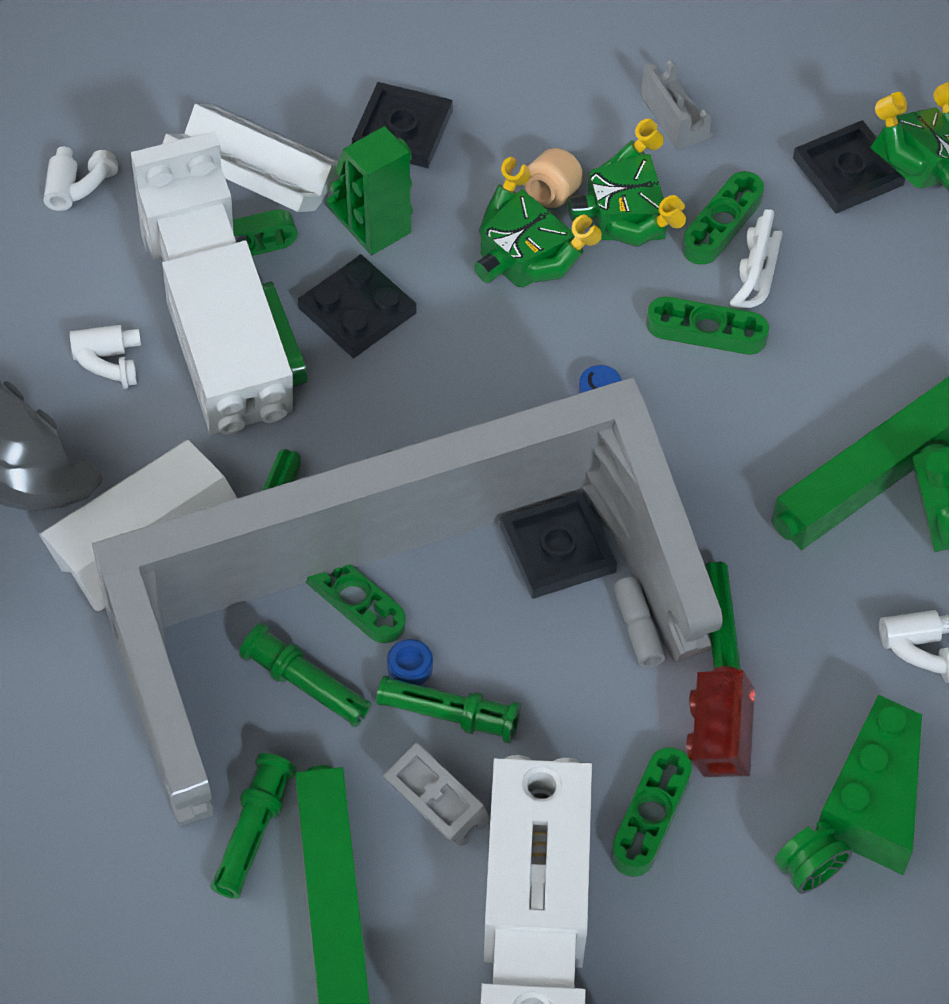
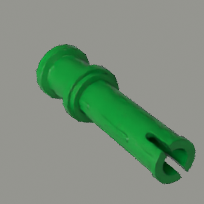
M263 622L257 624L248 633L239 650V656L245 661L252 659L270 671V677L276 682L289 681L349 722L353 727L360 725L361 720L358 718L359 716L365 719L372 703L304 659L303 652L295 643L286 644L270 633L269 626Z
M385 675L379 684L376 698L377 705H385L423 716L458 723L465 733L473 734L476 730L500 736L503 742L509 744L514 739L521 711V703L513 701L510 705L483 699V694L478 692L469 693L465 697L427 686L392 679Z
M259 753L255 759L257 769L249 789H244L241 793L240 804L243 808L239 820L228 842L218 871L210 885L214 892L230 899L233 897L235 899L240 898L246 877L252 867L270 819L280 814L283 807L280 799L288 780H292L295 777V772H297L296 767L290 761L271 753Z

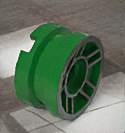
M825 819L816 823L819 829L813 831L808 826L797 833L780 849L775 857L774 863L783 873H789L792 876L791 884L800 894L808 893L827 882L844 867L852 856L853 851L845 841H838L835 838L836 830Z

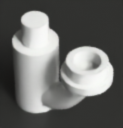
M59 147L56 156L51 157L49 160L43 199L44 204L56 211L69 209L72 206V202L86 197L105 178L117 174L119 165L116 156L107 150L95 151L88 160V170L90 172L82 180L75 183L77 162L72 158L73 151L69 147Z
M121 325L70 331L74 361L77 360L83 368L94 374L122 382L123 390L129 389L130 385H137L134 359L125 360V357H120L119 365H116L99 357L125 354L126 347L141 346L139 329L122 331Z
M936 610L880 618L879 633L885 649H892L899 658L907 663L940 673L943 680L949 683V648H941L937 656L915 646L941 641L942 634L949 633V615L939 616Z

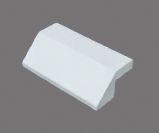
M195 104L185 134L166 133L162 143L165 144L215 131L220 144L221 168L225 179L297 212L315 211L331 191V183L339 179L335 172L339 161L213 104Z
M185 440L48 527L39 535L61 571L71 572L93 609L101 611L105 608L92 543L237 499L222 473L189 440Z

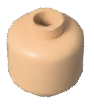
M550 148L541 153L528 165L530 179L524 186L526 192L543 207L558 208L568 201V197H572L580 189L583 182V170L574 155L564 149Z

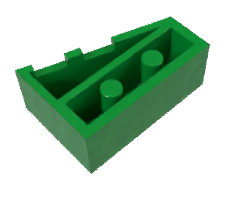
M385 126L342 150L335 171L339 179L331 183L330 189L333 195L325 201L327 208L371 256L411 233V214L413 209L410 200V188L412 187L410 160L412 155L406 142L401 138H396Z
M878 695L826 800L819 821L824 819L829 821L836 830L835 838L838 841H845L854 853L904 875L913 853L922 714Z

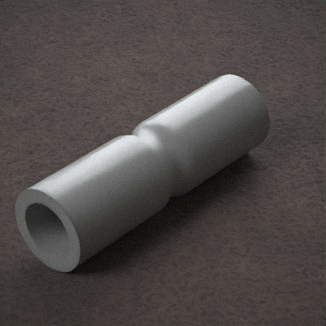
M636 577L620 579L613 585V590L624 622L628 625V634L639 667L644 669L656 667L664 662L665 655L655 625L650 620V611L639 579Z

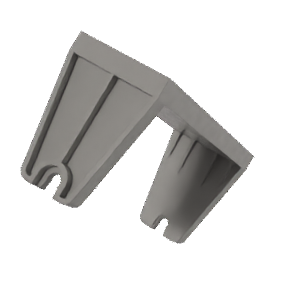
M634 377L92 543L106 612L178 826L182 827L212 817L214 813L210 802L212 796L207 776L167 656L164 627L306 583L307 577L322 572L332 575L335 568H343L349 564L353 567L364 565L500 522V518L506 515L584 492L611 530L632 576L639 579L650 614L672 659L677 662L709 651L712 645L707 634L720 630L723 622L721 608L648 409Z

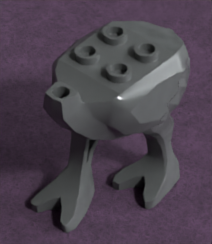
M9 381L0 382V504L11 508L38 511L62 508L88 499L102 483L101 473L84 458L74 465L71 464L63 449L56 430L57 425L53 419L43 410L38 409L34 411L23 402V395Z

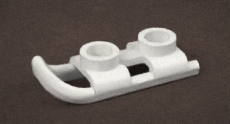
M765 209L763 216L757 219L756 227H749L747 231V245L750 250L749 258L742 259L739 267L740 278L744 285L730 301L731 307H756L763 303L769 295L783 234L781 230L773 231L772 237H769L774 218L773 210ZM764 259H765V260H766L765 269H762L763 263H764ZM752 289L759 291L754 298L745 301Z

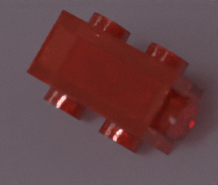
M720 666L714 668L713 671L697 672L696 689H692L690 692L689 706L691 715L694 717V732L687 735V755L704 777L750 776L755 688L744 670H739L735 667Z

